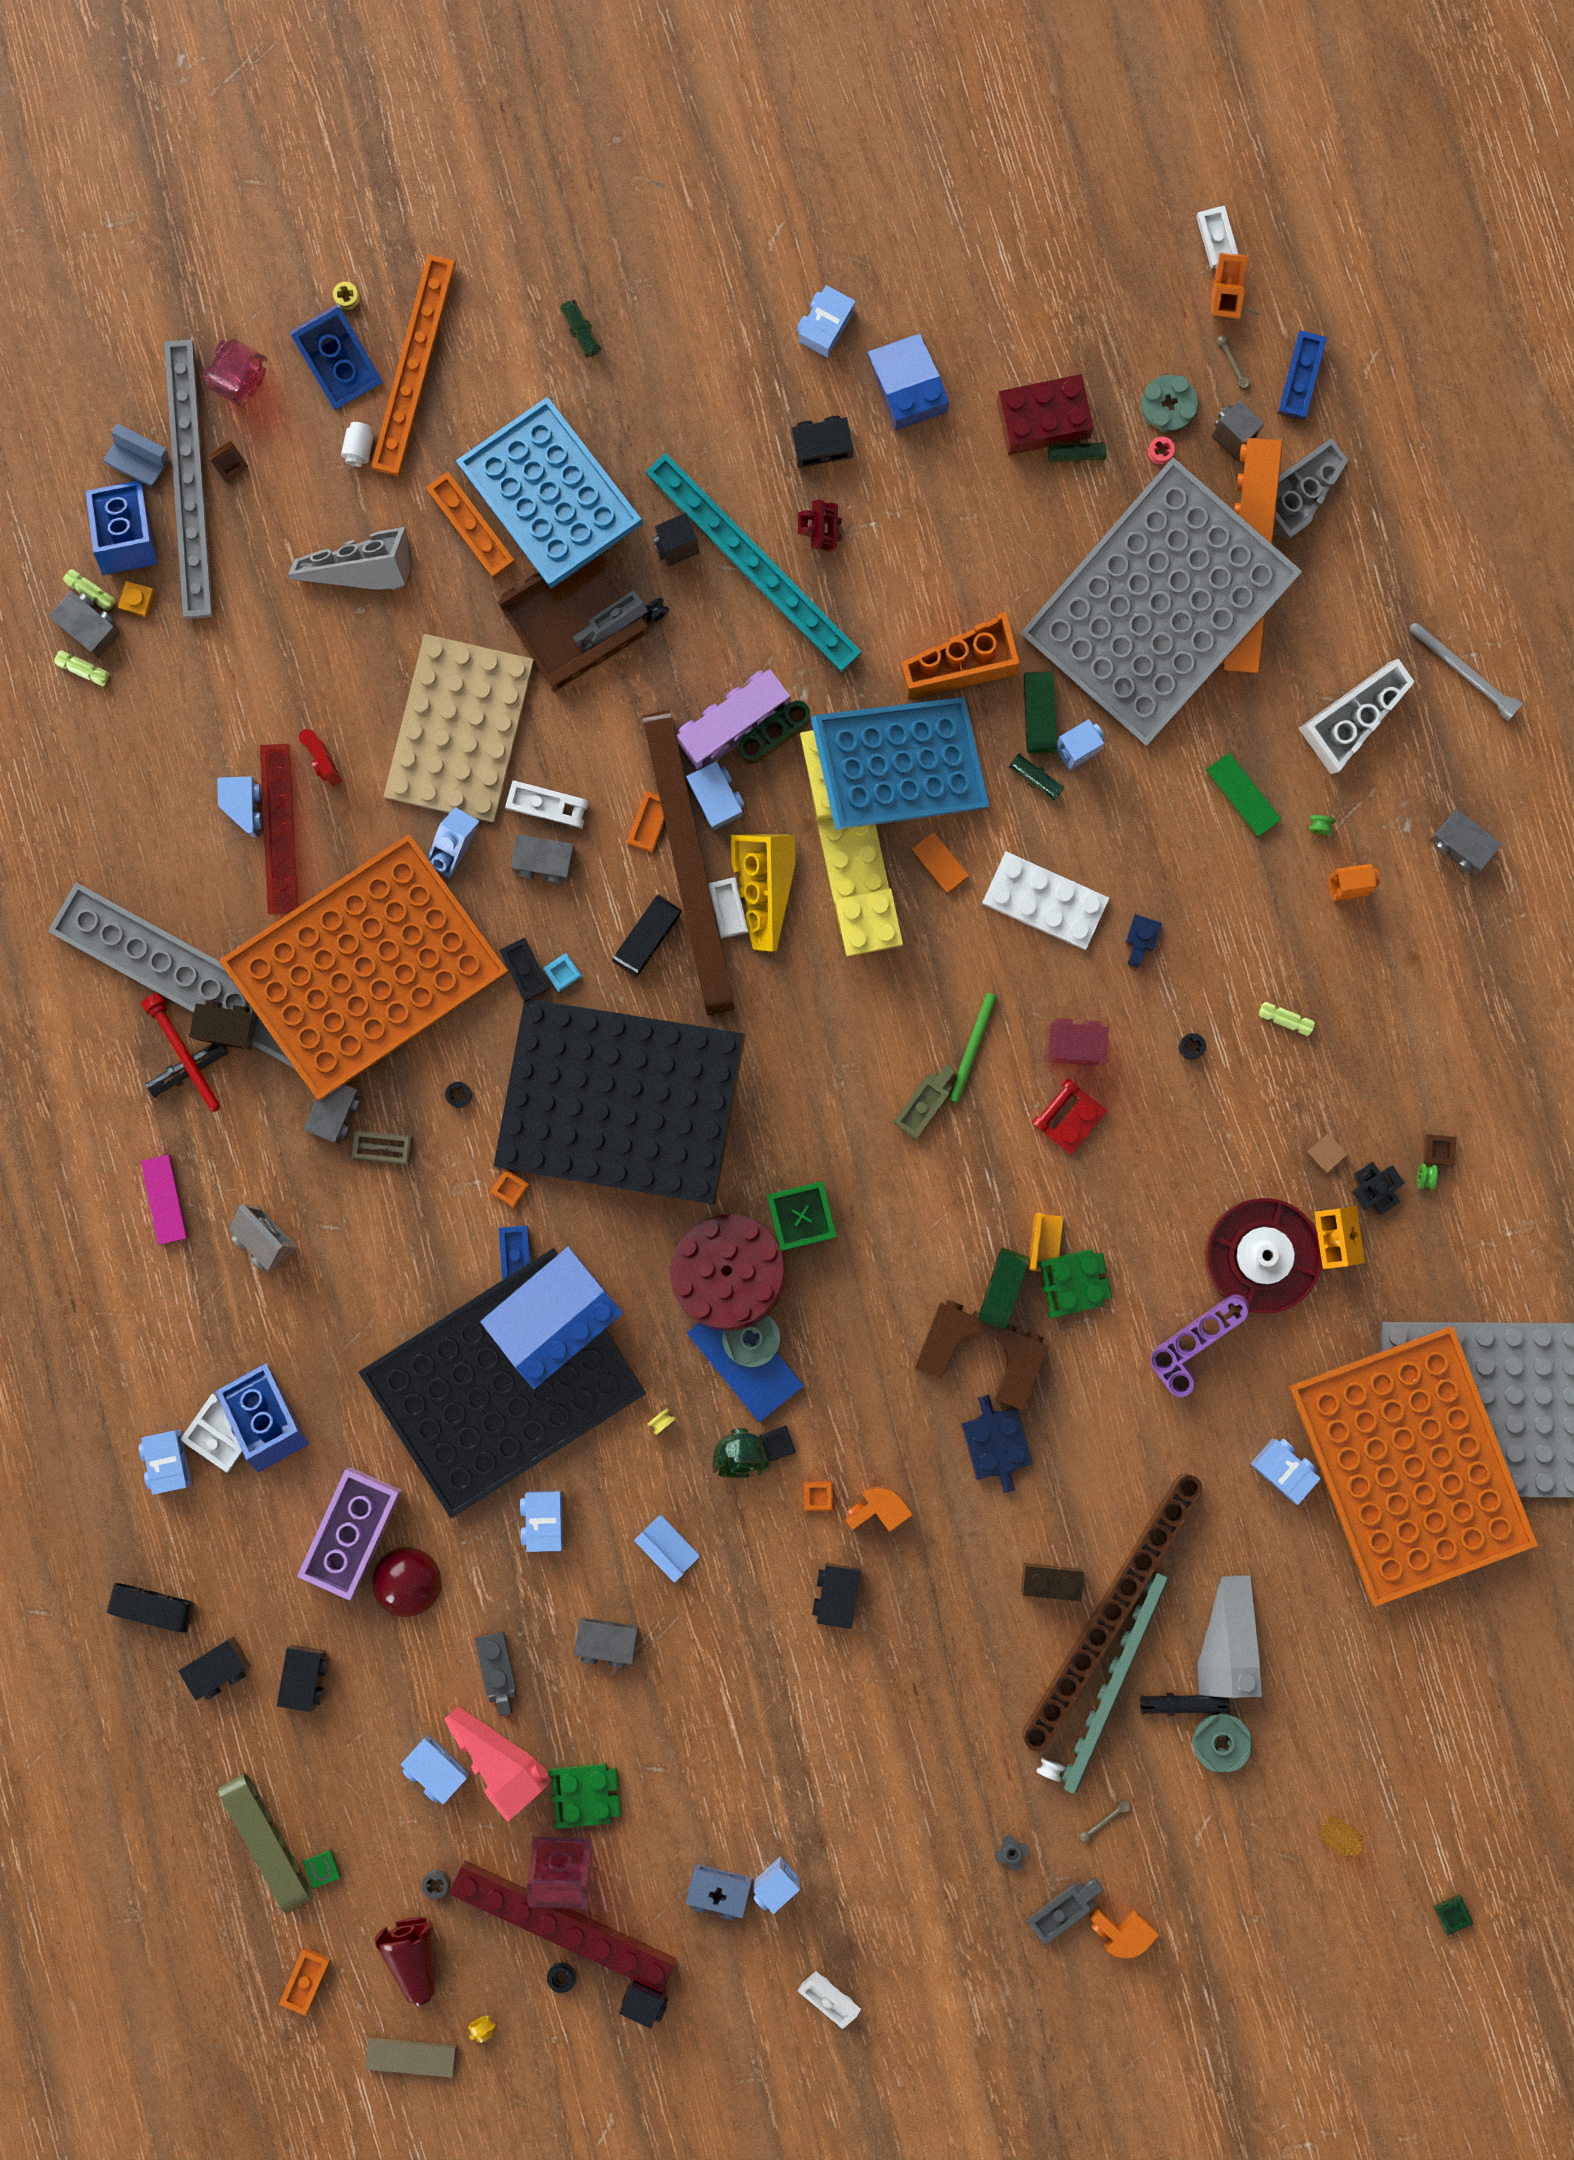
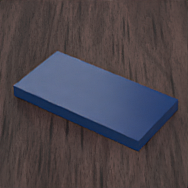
M698 1323L687 1334L758 1422H761L804 1386L777 1352L764 1365L758 1367L740 1365L733 1361L724 1349L722 1341L724 1331L711 1329ZM747 1330V1336L743 1338L744 1343H750L751 1347L756 1346V1340L760 1339L759 1334H754L752 1330Z

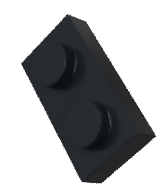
M525 937L500 949V953L524 1001L550 990Z

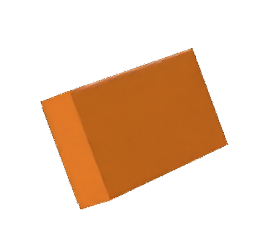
M649 791L645 792L626 843L652 854L665 824L659 795Z
M932 832L911 849L946 894L969 877L935 832Z

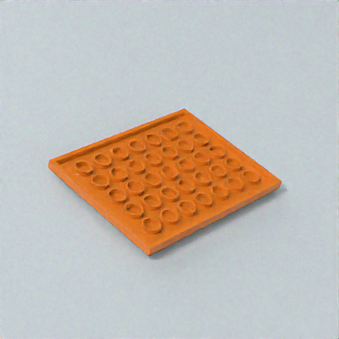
M410 834L219 960L221 966L318 1102L508 973L506 967Z
M1448 1326L1289 1386L1373 1607L1538 1546L1453 1326Z

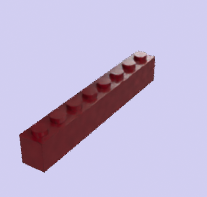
M466 1860L461 1866L449 1892V1895L662 1994L675 1967V1957Z

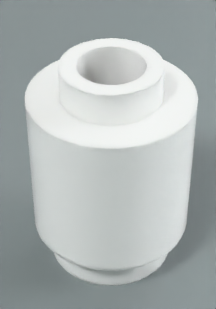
M351 422L350 428L346 429L341 456L346 459L345 462L347 464L361 467L362 463L369 462L374 439L371 426L360 422Z

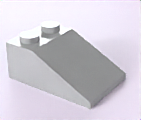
M242 1204L238 1207L229 1227V1230L234 1234L231 1239L240 1249L244 1250L247 1248L253 1255L251 1258L252 1262L261 1271L265 1268L267 1271H274L298 1247L260 1206Z

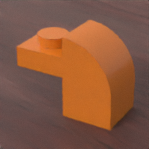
M1219 252L1211 292L1210 309L1213 316L1240 319L1245 293L1243 283L1248 259L1247 255Z
M871 1487L861 1492L867 1503L863 1505L860 1501L848 1509L846 1512L849 1516L845 1518V1521L853 1530L876 1513L890 1532L913 1514L902 1498L893 1490L886 1487Z
M1098 1907L1089 1915L1094 1923L1091 1926L1092 1929L1103 1939L1106 1936L1109 1937L1103 1943L1106 1951L1119 1958H1133L1142 1954L1159 1936L1156 1928L1135 1909L1119 1926Z

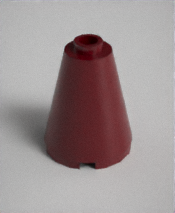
M412 1917L395 1922L397 1928L389 1932L387 1927L383 1928L375 1936L374 1941L376 1948L407 2002L420 2006L428 2003L435 1994L433 1926L431 1921L429 1920L427 1923L424 1917Z

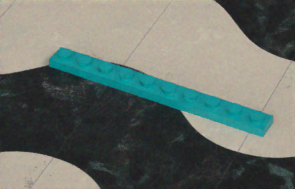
M667 453L663 454L645 472L646 476L683 513L687 514L688 518L840 673L862 654V651Z

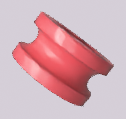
M1157 437L1151 442L1148 456L1157 465L1167 464L1175 452V446L1169 438ZM1159 445L1161 448L1167 447L1168 449L1165 454L1167 456L1164 457L1162 454L1156 455V446Z

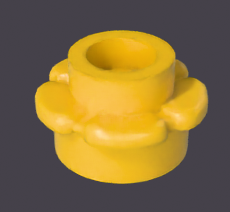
M489 2016L476 2019L468 2026L471 2033L469 2038L471 2040L477 2039L479 2043L488 2040L494 2035L493 2030L496 2024L491 2021Z

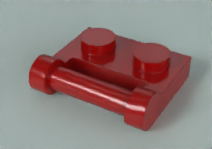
M302 730L299 734V741L314 756L315 759L311 761V764L318 777L320 776L323 782L327 780L333 787L342 783L343 780L325 744L318 739L313 730Z
M1067 1078L1062 1084V1090L1040 1117L1036 1116L1031 1123L1069 1155H1072L1107 1110ZM1071 1095H1073L1078 1101L1054 1130L1048 1124Z

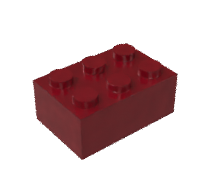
M1082 374L1001 390L998 393L997 406L1008 455L1091 438L1094 427Z

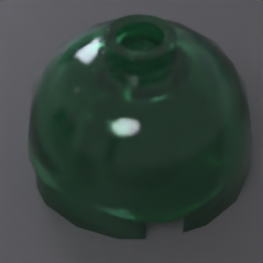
M733 1429L731 1434L722 1437L715 1446L712 1457L713 1473L718 1471V1476L726 1478L749 1477L748 1472L757 1470L758 1475H762L771 1468L768 1447L762 1438L756 1434L748 1433V1429Z

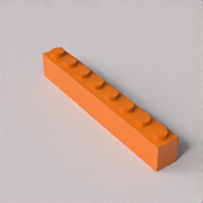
M1247 438V445L1241 444L1240 462H1245L1244 474H1238L1237 491H1242L1241 503H1235L1234 511L1273 545L1283 441ZM1266 613L1223 660L1221 664H1224V670L1260 672Z

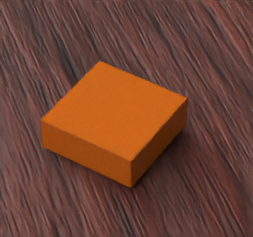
M505 1169L490 1193L515 1209L530 1184Z
M804 1481V1511H833V1481Z

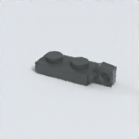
M632 590L588 620L590 625L573 636L581 651L585 653L631 622L638 620L648 609L637 591Z
M502 1631L476 1637L475 1643L490 1703L496 1701L499 1716L511 1714L513 1710L510 1698L516 1697V1683L505 1633Z
M1093 1877L1084 1885L1078 1881L1026 1919L1044 1945H1047L1091 1911V1907L1095 1904L1093 1897L1103 1891L1101 1883L1096 1877Z

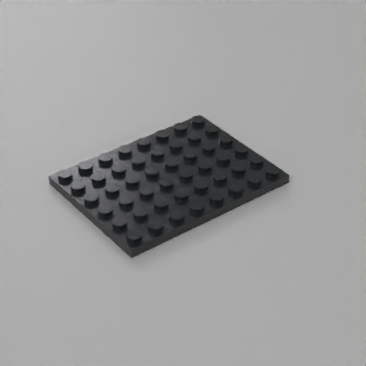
M533 999L524 1001L493 1166L715 1205L746 1034Z
M552 1248L358 1372L450 1519L646 1394V1391L606 1328L537 1388L533 1389L480 1323L482 1319L558 1255L555 1248Z

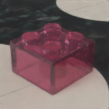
M1057 1018L1056 1021L1050 1023L1046 1028L1044 1062L1102 1066L1107 1062L1109 1027L1102 1026L1101 1021L1086 1020L1082 1025L1073 1024V1019Z
M533 1837L527 1882L528 1907L587 1909L592 1868V1839Z

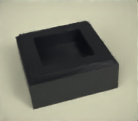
M787 1425L759 1434L768 1462L796 1453Z

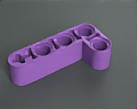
M1238 1294L1228 1296L1154 1349L1151 1356V1365L1173 1395L1185 1397L1194 1388L1196 1378L1185 1361L1246 1319L1249 1303L1243 1296ZM1233 1303L1235 1306L1240 1304L1242 1306L1240 1310L1241 1315H1238L1236 1312L1232 1313L1226 1320L1229 1324H1226L1223 1315L1229 1312L1230 1304ZM1207 1319H1214L1219 1323L1220 1329L1216 1332H1209L1205 1329L1204 1322ZM1185 1335L1192 1336L1196 1341V1346L1191 1349L1184 1348L1180 1338ZM1160 1352L1169 1353L1172 1357V1363L1169 1365L1161 1364L1157 1359V1354ZM1183 1375L1188 1378L1190 1385L1187 1388H1179L1175 1385L1174 1378Z

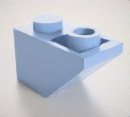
M252 776L217 778L218 806L251 837H258V829H262L263 825L262 814L258 812L257 801L262 800L261 785L257 784V781Z
M456 807L440 823L427 858L438 873L449 879L469 848L480 822Z

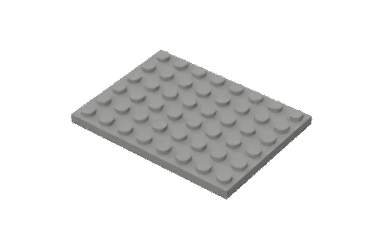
M1172 457L1021 631V634L1141 742L1148 746L1297 579L1302 571Z
M1381 1322V1351L1448 1326H1453L1519 1497H1574V1323Z

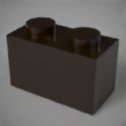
M205 1000V1005L196 1003L189 1034L190 1038L202 1042L251 1050L258 1017L250 1013V1008L233 1005V1010L222 1008L223 1003Z
M1023 1563L1020 1592L1023 1596L1081 1601L1084 1572L1077 1568Z

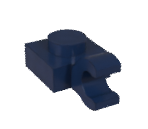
M1136 914L1133 916L1125 942L1133 945L1128 965L1139 967L1145 949L1149 951L1154 950L1162 925L1161 922Z

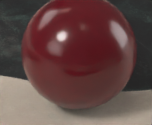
M412 1547L395 1549L387 1553L377 1564L372 1577L373 1593L380 1606L395 1616L412 1617L422 1614L435 1603L441 1590L440 1570L433 1558L420 1549Z

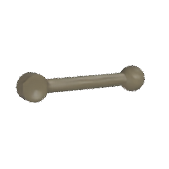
M1221 335L1217 338V344L1223 347L1239 379V388L1246 389L1250 381L1247 377L1243 376L1227 344L1228 338Z
M1126 1800L1120 1801L1118 1808L1089 1831L1081 1832L1080 1840L1083 1843L1089 1842L1091 1836L1121 1812H1128L1130 1804Z

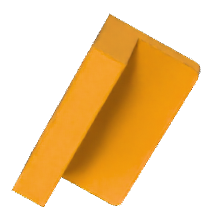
M1034 1213L1027 1270L1042 1272L1041 1267H1038L1037 1261L1059 1256L1063 1217ZM1049 1265V1266H1047V1269H1048V1273H1051L1050 1265Z

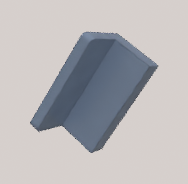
M116 423L111 431L114 443L104 457V463L149 487H153L170 462L167 449Z

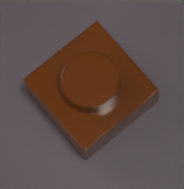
M229 441L208 455V458L225 482L248 467L232 441Z
M1427 1134L1425 1136L1423 1163L1454 1166L1457 1137Z

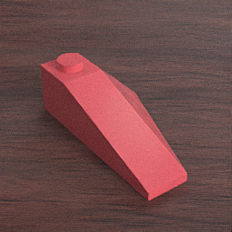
M460 1706L455 1708L444 1719L460 1749L470 1754L473 1765L470 1767L474 1774H481L488 1786L484 1789L488 1799L507 1822L539 1795L552 1781L548 1776L546 1768L539 1764L534 1757Z

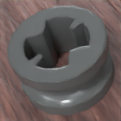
M438 1869L428 1872L422 1883L424 1894L431 1899L443 1897L450 1884L447 1874ZM431 1878L434 1881L442 1880L440 1887L443 1889L440 1891L437 1888L431 1890L429 1888L431 1881L428 1880Z

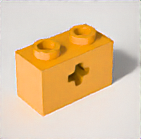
M1357 1206L1314 1212L1323 1269L1365 1263Z

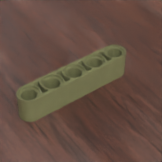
M243 1773L219 1787L218 1792L224 1806L283 1912L288 1914L313 1899L312 1890L250 1777Z

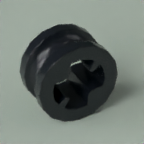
M657 598L646 605L648 611L643 615L648 616L647 622L649 624L662 619L670 611L668 606H663L664 600L662 598Z
M1196 1033L1187 1034L1179 1042V1051L1186 1059H1197L1206 1050L1205 1040ZM1188 1039H1191L1192 1042L1198 1041L1200 1047L1196 1048L1199 1051L1197 1054H1194L1193 1051H1186L1185 1046L1188 1045L1186 1042Z
M453 1082L447 1087L445 1098L451 1106L463 1108L470 1103L472 1092L465 1083ZM464 1088L465 1092L463 1094L466 1095V1098L454 1102L452 1100L454 1096L451 1095L452 1090Z

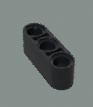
M658 894L618 949L612 962L636 978L681 915L682 910Z
M114 1583L106 1613L176 1632L187 1633L195 1603L127 1584Z

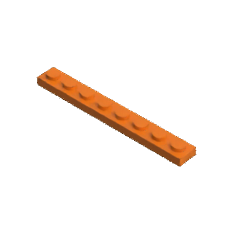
M427 254L371 465L372 470L400 477L455 270V260Z

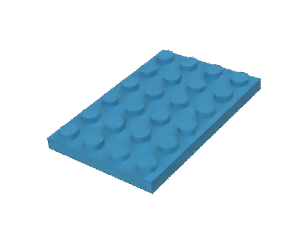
M548 397L456 460L460 469L550 589L643 525L640 516Z
M965 697L820 714L811 718L835 830L982 810L989 807Z

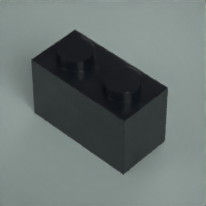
M830 416L825 418L824 422L813 423L812 421H803L796 424V427H792V440L798 468L853 458V446L847 417Z
M686 513L654 526L656 536L652 537L655 550L659 559H665L668 566L699 553L697 536Z
M826 1563L825 1570L819 1569L816 1586L822 1587L820 1599L814 1598L812 1615L817 1616V1624L847 1629L852 1628L860 1568Z
M233 1636L181 1668L178 1672L195 1701L203 1696L207 1701L222 1692L219 1686L229 1681L232 1686L246 1677L244 1671L251 1667Z
M291 1645L286 1649L277 1707L312 1712L316 1705H321L324 1688L320 1687L321 1676H326L329 1659L325 1658L326 1650Z
M631 1980L622 1999L619 2014L651 2029L654 2021L660 2023L666 2011V2004L668 2002V1998L665 1997L666 1987L662 1994L637 1981Z

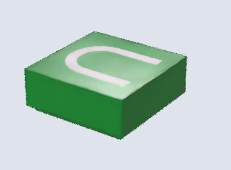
M332 1849L303 1860L313 1889L342 1877Z

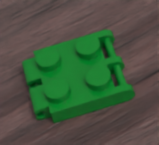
M1086 1249L1037 1261L1038 1267H1041L1045 1286L1042 1288L1043 1292L1047 1293L1050 1311H1048L1049 1318L1105 1306L1104 1300L1112 1298L1109 1278L1099 1279V1274L1107 1273L1104 1253L1102 1252L1094 1253L1093 1249ZM1049 1265H1050V1270H1051V1275H1052L1053 1284H1050V1279H1049V1274H1048V1269H1047V1266H1049ZM1052 1291H1055L1058 1309L1055 1308Z
M606 1763L548 1769V1775L552 1776L553 1795H551V1802H554L556 1821L553 1822L554 1829L609 1824L612 1822L611 1817L621 1816L619 1794L609 1795V1791L618 1790L619 1788L617 1768H607ZM557 1775H560L561 1794H559ZM560 1802L563 1805L564 1820L561 1819Z

